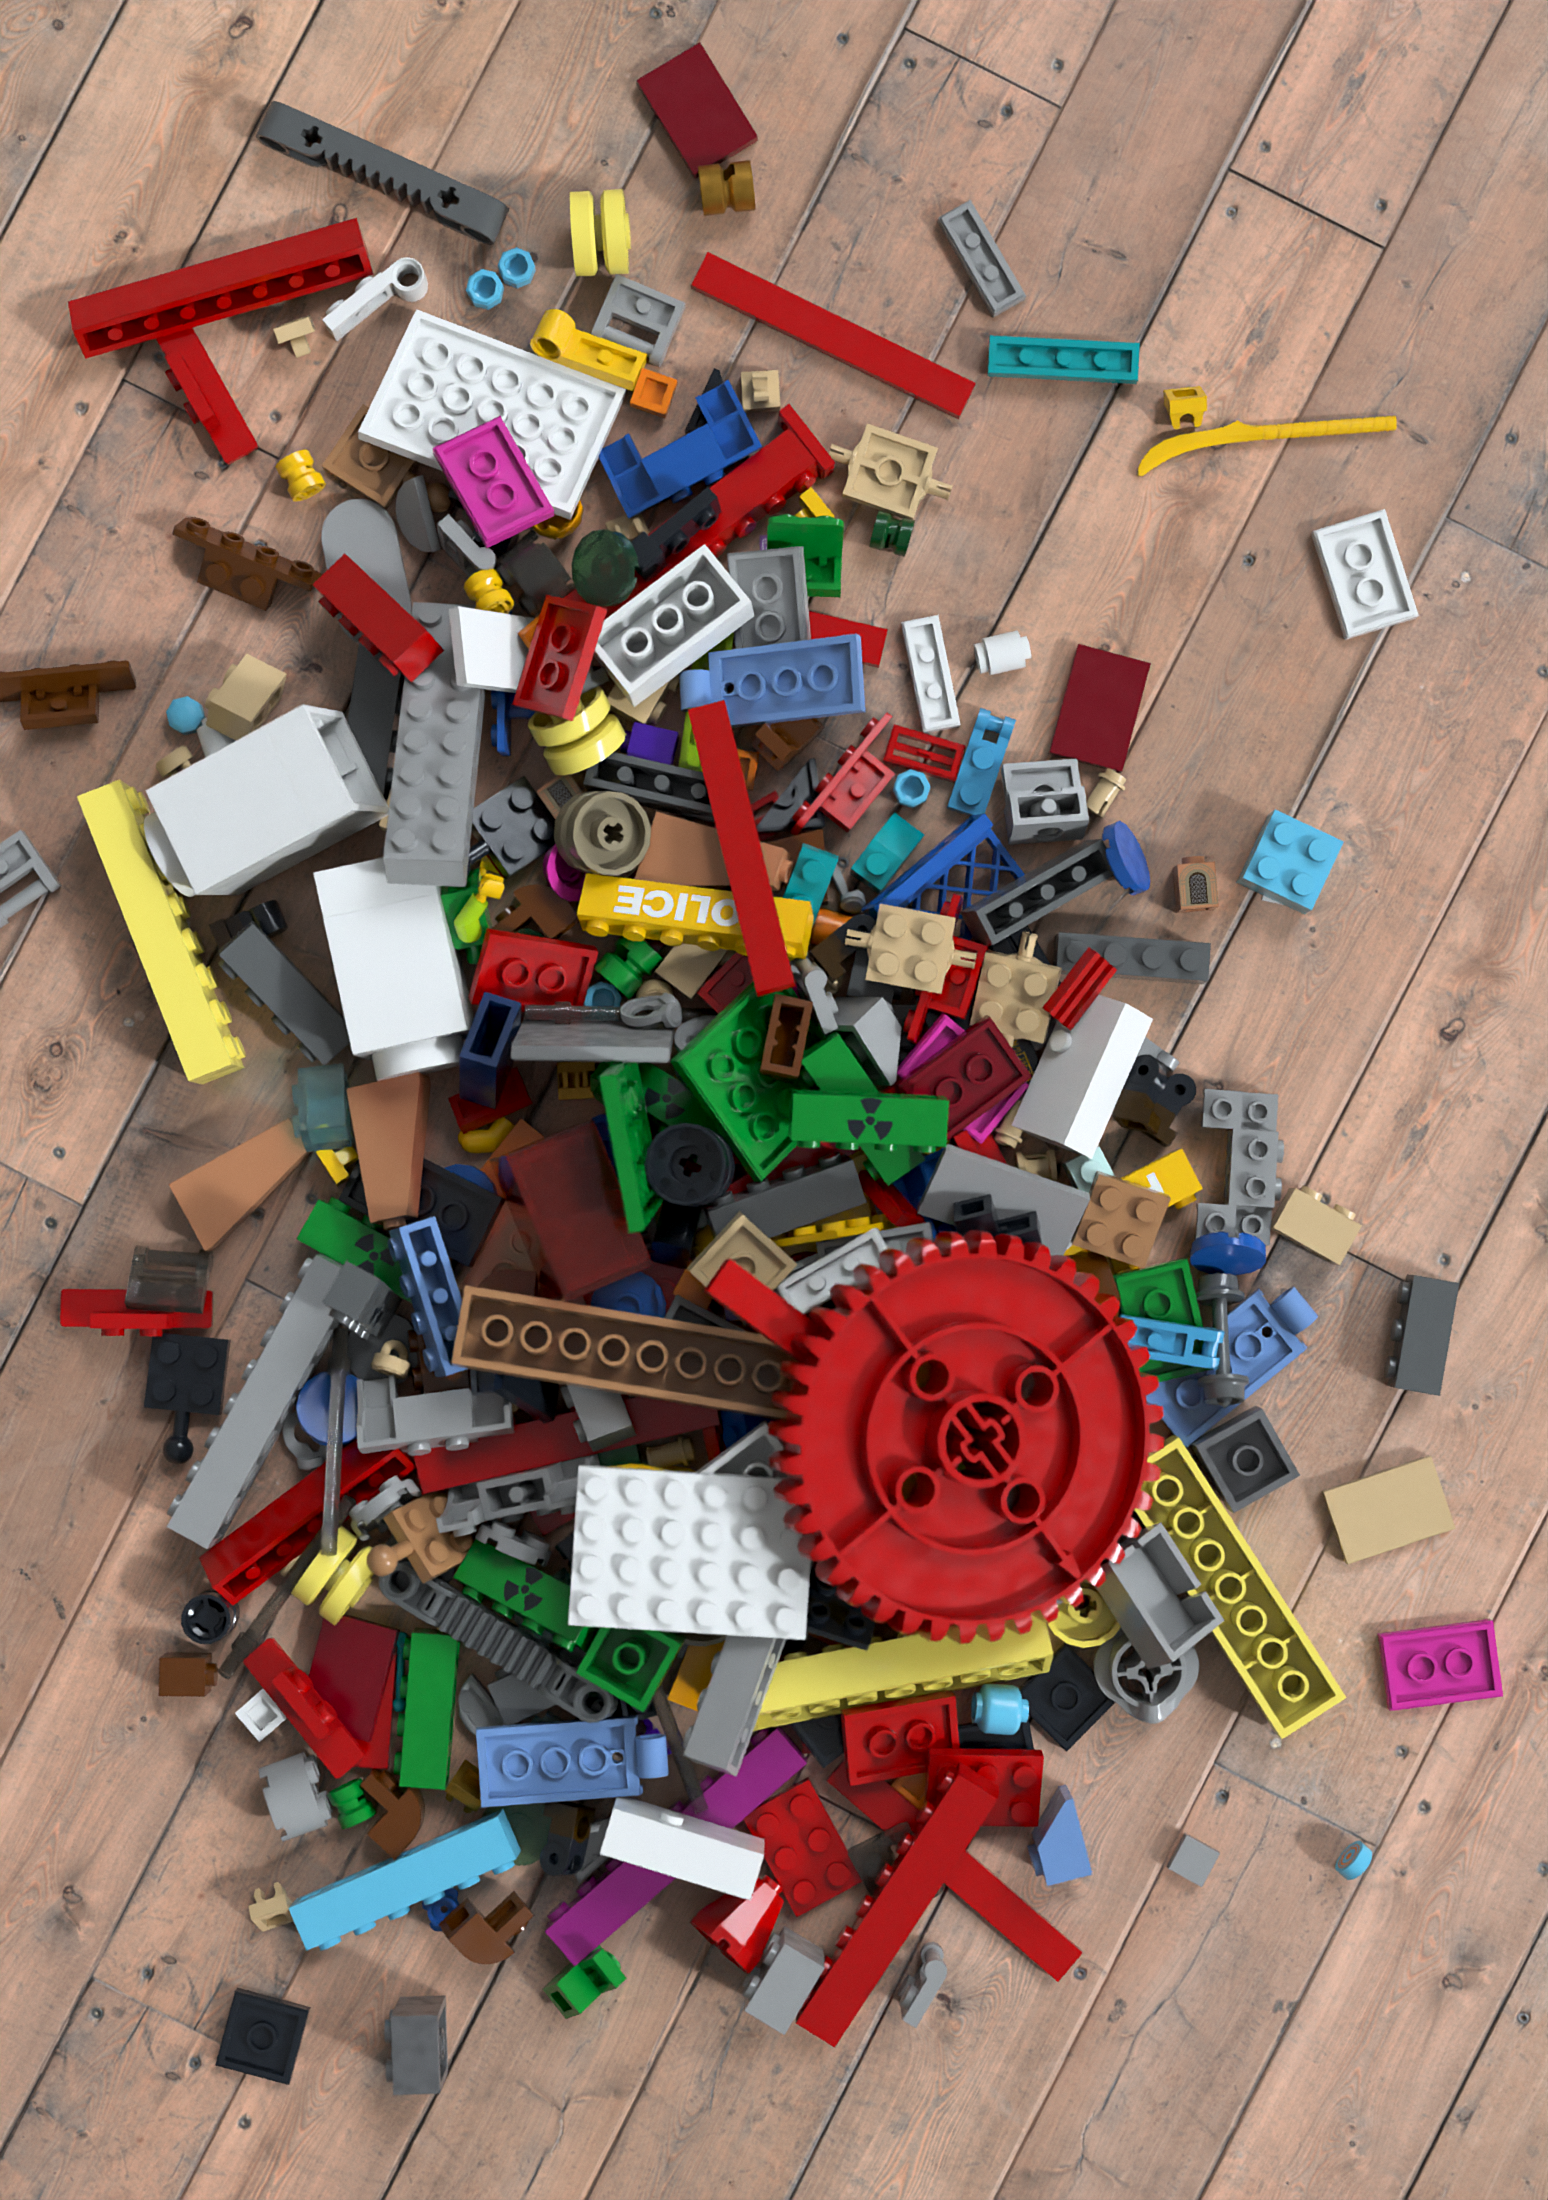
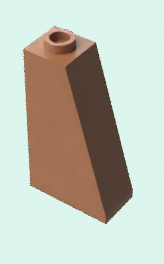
M656 811L651 826L650 846L643 860L639 863L635 879L732 891L717 829ZM760 842L772 891H780L782 883H787L792 874L793 861L790 860L791 854L784 848Z
M420 1072L346 1089L370 1223L383 1225L384 1230H394L406 1226V1220L418 1218L431 1088L430 1077Z
M287 1118L168 1184L205 1251H212L219 1247L312 1153L308 1144L313 1139L303 1122L297 1124L295 1119Z

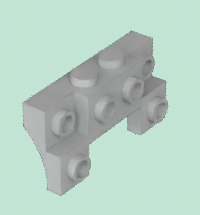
M1203 1089L1204 1100L1201 1127L1230 1130L1227 1131L1223 1204L1196 1203L1197 1219L1194 1240L1205 1234L1225 1231L1229 1232V1238H1239V1233H1247L1258 1237L1266 1246H1270L1272 1208H1274L1275 1201H1280L1282 1193L1281 1178H1276L1277 1163H1282L1284 1156V1141L1278 1140L1279 1132H1276L1278 1094Z
M470 1369L471 1391L469 1388L399 1398L395 1375H388L389 1378L369 1381L359 1379L356 1380L358 1396L356 1424L358 1449L362 1454L401 1449L403 1452L408 1451V1455L412 1456L428 1454L431 1452V1448L446 1446L447 1450L466 1449L469 1447V1443L479 1442L481 1437L515 1433L512 1403L493 1392L495 1373Z
M598 1454L449 1488L445 1510L440 1517L436 1518L439 1533L453 1531L454 1537L476 1532L475 1525L486 1520L501 1518L502 1523H508L523 1519V1513L536 1510L537 1516L560 1511L561 1514L576 1512L579 1465L600 1466Z

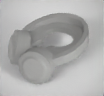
M837 864L832 880L840 894L842 911L847 914L862 913L861 909L866 906L864 893L859 890L848 892L843 875Z
M666 992L661 996H647L630 1000L620 1008L622 1021L632 1026H646L663 1021L665 1028L672 1029L680 1026L682 1022L680 1003L672 994ZM642 1010H654L646 1016H634Z
M295 1411L287 1417L283 1425L285 1444L297 1457L298 1468L304 1470L316 1469L324 1463V1460H329L333 1457L338 1447L320 1445L319 1451H313L308 1443L299 1442L294 1435V1428L298 1423Z

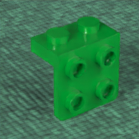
M782 514L768 518L767 550L798 546L804 548L807 596L840 598L844 521L825 515L809 518Z

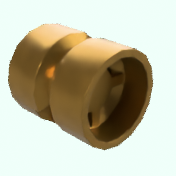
M750 160L730 162L727 169H722L719 164L698 166L704 216L724 214L729 207L735 213L756 210Z

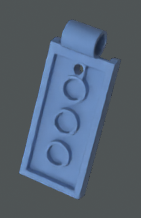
M858 634L708 652L709 671L696 669L679 673L681 711L688 712V709L725 700L732 728L865 712L861 636ZM734 685L733 692L729 693V686Z
M1294 1286L1283 1292L1271 1304L1263 1297L1264 1294L1258 1288L1227 1313L1231 1374H1240L1249 1378V1384L1245 1386L1244 1400L1307 1348L1303 1341L1300 1342L1295 1335L1311 1325L1318 1318V1315ZM1268 1326L1271 1331L1270 1335L1264 1337L1262 1329ZM1215 1369L1159 1382V1387L1156 1391L1146 1396L1148 1403L1163 1406L1164 1417L1161 1420L1174 1435L1181 1439L1186 1448L1240 1404L1228 1405L1226 1408H1223L1221 1405H1210L1204 1402L1203 1388L1198 1386V1379L1214 1375Z
M638 1715L608 1717L597 1723H588L579 1719L477 1727L476 1739L481 1807L643 1794V1785H640L639 1778H659L669 1775L666 1735L647 1734L636 1736ZM615 1752H620L623 1755V1759L616 1761L612 1755Z

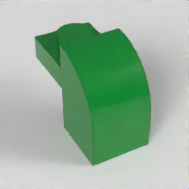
M599 1945L576 1966L572 1963L568 1964L542 1990L565 2019L581 2014L599 1995L616 1989L627 1978L620 1970L621 1965L617 1958Z

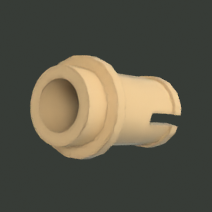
M1107 768L1105 773L1100 772L1098 776L1101 779L1086 801L1088 811L1102 819L1118 792L1125 790L1123 785L1127 780L1110 768Z
M1017 1100L1006 1113L1000 1128H995L994 1130L996 1134L995 1142L1010 1149H1015L1016 1145L1021 1144L1023 1141L1020 1138L1023 1131L1012 1126L1022 1102L1020 1100Z
M679 1436L678 1441L646 1447L648 1464L651 1466L662 1468L680 1463L688 1466L689 1461L696 1460L691 1438L684 1439L683 1436Z

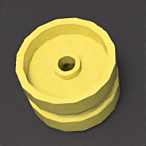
M623 189L603 191L600 200L601 214L598 215L595 213L594 197L590 191L570 192L571 236L576 277L595 276L599 269L598 251H604L605 268L610 275L629 273L628 249H631L629 213H626Z
M600 686L581 694L573 721L535 712L529 719L527 726L539 746H546L543 756L555 775L573 774L592 767L615 752L624 742L626 733L618 718L614 714H608L611 705Z
M340 1526L331 1536L291 1592L294 1597L305 1605H310L318 1599L325 1589L329 1591L319 1607V1615L334 1626L350 1607L353 1608L372 1583V1576L374 1575L367 1566V1555L372 1547L362 1548L351 1562L347 1560L357 1545V1537L343 1526Z
M1082 1581L1079 1585L1083 1595H1086L1089 1600L1087 1606L1078 1608L1064 1602L1063 1604H1057L1059 1609L1058 1619L1047 1624L1054 1635L1069 1645L1081 1648L1100 1646L1113 1638L1121 1626L1096 1587Z

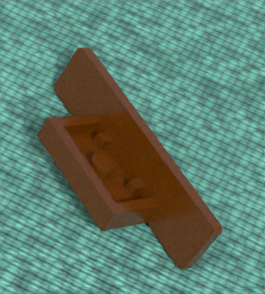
M186 517L175 525L173 529V535L206 548L197 579L198 583L265 611L271 607L278 579L306 591H312L315 588L312 584L323 575L314 570L313 566L307 562L292 561L284 558L271 547H258L244 541L245 539L241 535L234 532L217 530L210 527V524L201 518Z
M112 660L104 663L84 665L72 664L53 668H33L31 670L13 672L0 671V702L21 700L20 722L24 730L99 723L100 692L136 688L135 676L129 661Z

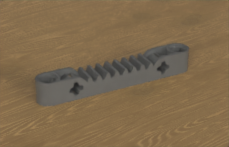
M271 101L256 134V138L267 147L308 166L318 168L328 164L329 169L333 172L340 166L342 174L346 178L353 172L356 181L360 184L367 178L370 188L373 190L378 185H381L383 193L387 196L394 190L397 200L400 202L407 196L411 206L414 208L421 202L424 212L429 214L434 209L438 222L445 227L487 245L494 244L509 212V208L503 202L486 193L281 102ZM318 139L321 140L320 144L316 143ZM309 142L313 143L311 147L308 146ZM453 199L457 200V205L450 204L448 208H445L444 202L451 203Z
M409 1561L398 1562L392 1573L380 1576L379 1587L387 1599L426 1623L438 1627L440 1631L450 1634L453 1639L463 1642L467 1648L476 1650L477 1654L487 1657L491 1663L500 1665L504 1671L514 1674L521 1681L527 1682L531 1688L537 1689L547 1699L579 1719L588 1723H597L610 1717L616 1711L619 1703L618 1698L576 1674L580 1666L579 1664L483 1604L463 1594L441 1578L435 1577L423 1584ZM400 1571L405 1572L409 1577L410 1584L405 1592L401 1591L396 1585V1576ZM592 1691L598 1692L604 1699V1706L600 1712L593 1711L588 1704V1697Z

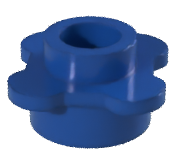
M453 1887L445 1890V1896L436 1902L424 1905L422 1902L423 1909L428 1913L430 1927L434 1931H442L438 1924L459 1905L457 1900L458 1891ZM446 1906L448 1911L443 1913L441 1907Z

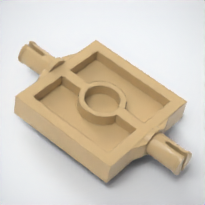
M868 423L862 439L854 448V451L834 444L831 445L829 455L834 461L848 465V479L842 493L843 498L901 518L905 517L913 520L918 505L926 496V493L948 501L953 485L932 479V465L937 454V447Z
M885 904L879 905L877 921L871 933L848 929L847 936L861 938V940L849 938L845 940V945L867 949L869 963L865 980L942 994L945 975L950 969L951 964L974 969L975 962L961 960L960 958L976 960L977 953L954 949L953 932L956 918Z
M1030 932L1021 933L1018 953L1004 954L992 950L985 952L970 1025H974L984 1016H990L1011 1047L1013 1046L1014 1039H1027L1039 1043L1046 1041L1051 1015L1042 1007L1058 988L1062 970L1060 967L1044 964L1033 957L1038 935L1034 933L1030 935Z

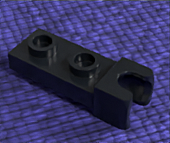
M707 487L648 536L643 531L624 548V551L629 556L627 560L629 564L646 582L654 578L667 567L665 559L669 555L680 553L689 544L690 538L699 530H707L717 521L719 514L722 512L718 497Z

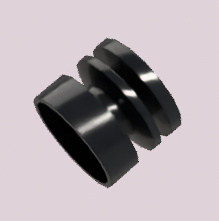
M689 1123L669 1126L657 1134L647 1148L644 1163L647 1180L656 1194L670 1203L692 1207L711 1204L723 1196L733 1181L735 1171L733 1152L725 1139L709 1128ZM698 1156L697 1163L702 1166L700 1172H692L689 1176L690 1169L685 1167L687 1159L694 1160Z

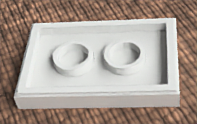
M1385 509L1324 527L1311 533L1345 640L1406 622L1419 616Z
M459 606L449 609L457 686L516 693L529 649L517 633L534 618Z

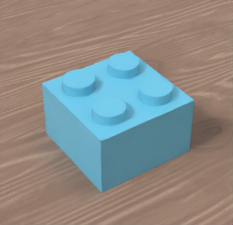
M1275 809L1267 816L1236 883L1295 911L1306 914L1313 909L1344 841Z

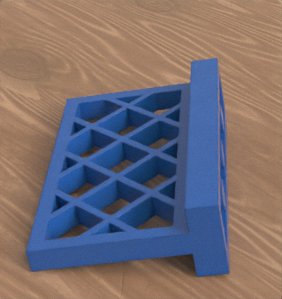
M985 813L972 815L861 910L865 915H869L877 921L880 904L905 908L913 901L911 910L940 915L942 906L946 901L947 891L964 893L962 908L964 910L971 906L972 894L988 896L997 891L999 871L1010 872L1015 880L1025 874L991 830L993 823ZM984 839L993 849L992 865L975 863L976 846ZM967 855V861H960ZM1000 860L1005 866H999ZM954 865L966 867L964 888L947 886L948 872ZM974 868L991 870L989 891L972 889ZM940 878V885L933 884ZM926 889L939 890L937 912L920 910L921 893ZM959 915L958 919L961 920L959 938L970 940L973 937L962 915Z

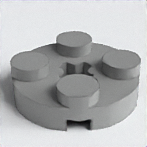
M394 1476L379 1487L380 1494L371 1501L364 1500L350 1510L349 1516L353 1520L351 1528L360 1540L371 1539L372 1537L368 1532L375 1528L380 1533L388 1530L389 1527L383 1518L393 1510L412 1502L411 1499L414 1496L417 1498L422 1496V1492L413 1480L406 1479L401 1481L398 1476Z
M497 1518L487 1520V1523H481L475 1537L477 1540L486 1544L487 1540L497 1543L495 1549L534 1565L537 1561L542 1567H546L552 1551L549 1550L550 1544L544 1541L545 1538L527 1530H523L520 1536L515 1533L514 1529L509 1527L510 1524L502 1523Z

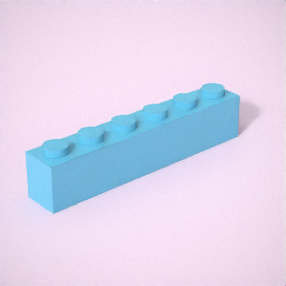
M500 1809L404 1851L396 1860L392 1857L299 1897L288 1909L306 1950L319 1946L320 1951L341 1942V1935L351 1931L354 1932L355 1936L374 1928L376 1926L375 1921L388 1915L389 1920L397 1919L410 1912L409 1906L419 1901H423L424 1905L431 1904L445 1896L444 1891L457 1885L459 1890H462L479 1882V1875L492 1870L493 1874L496 1875L512 1868L515 1865L513 1860L517 1859L521 1848L504 1810Z

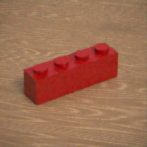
M345 553L312 584L323 596L318 601L319 604L333 618L340 614L342 617L338 622L353 637L360 633L362 636L358 641L372 656L380 652L383 656L378 660L394 677L401 672L410 682H413L444 651L415 618Z

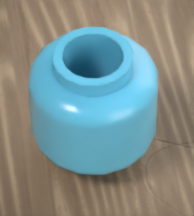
M987 1683L981 1687L979 1692L973 1693L971 1720L972 1723H977L981 1732L1014 1735L1018 1731L1021 1722H1027L1029 1703L1027 1699H1022L1017 1686Z

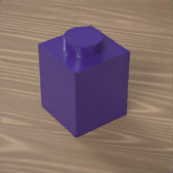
M634 722L632 731L625 730V740L621 745L622 753L673 766L679 742L678 732Z

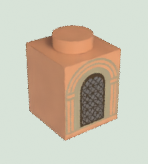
M570 774L558 775L536 791L555 820L561 807L573 796L583 793Z
M1204 856L1182 858V864H1177L1172 868L1176 913L1212 911L1218 908L1215 861L1205 862Z

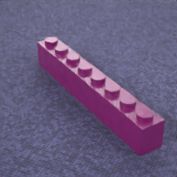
M780 1726L757 1730L750 1738L752 1744L746 1749L736 1777L721 1771L714 1778L706 1775L691 1789L694 1793L691 1798L684 1804L678 1800L668 1809L733 1829L807 1764V1757ZM611 1858L605 1864L608 1870L597 1880L593 1875L585 1880L576 1889L579 1895L567 1905L565 1901H562L549 1912L547 1917L550 1921L547 1922L545 1932L570 1962L576 1966L676 1877Z

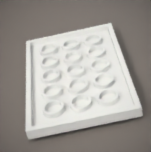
M416 309L360 426L358 438L442 471L433 455V447L501 416L554 509V514L571 520L623 403L626 389Z
M579 1465L568 1625L805 1640L810 1560L801 1556L797 1549L798 1542L804 1534L787 1529L783 1522V1517L795 1504H788L775 1498L773 1490L778 1482L786 1478Z

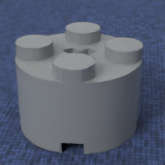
M301 1752L259 1768L260 1779L268 1777L266 1780L268 1787L263 1788V1793L276 1830L285 1829L280 1836L283 1842L328 1826L327 1820L332 1818L333 1808L327 1798V1791L319 1792L317 1782H319L321 1773L314 1754L306 1757L305 1753Z

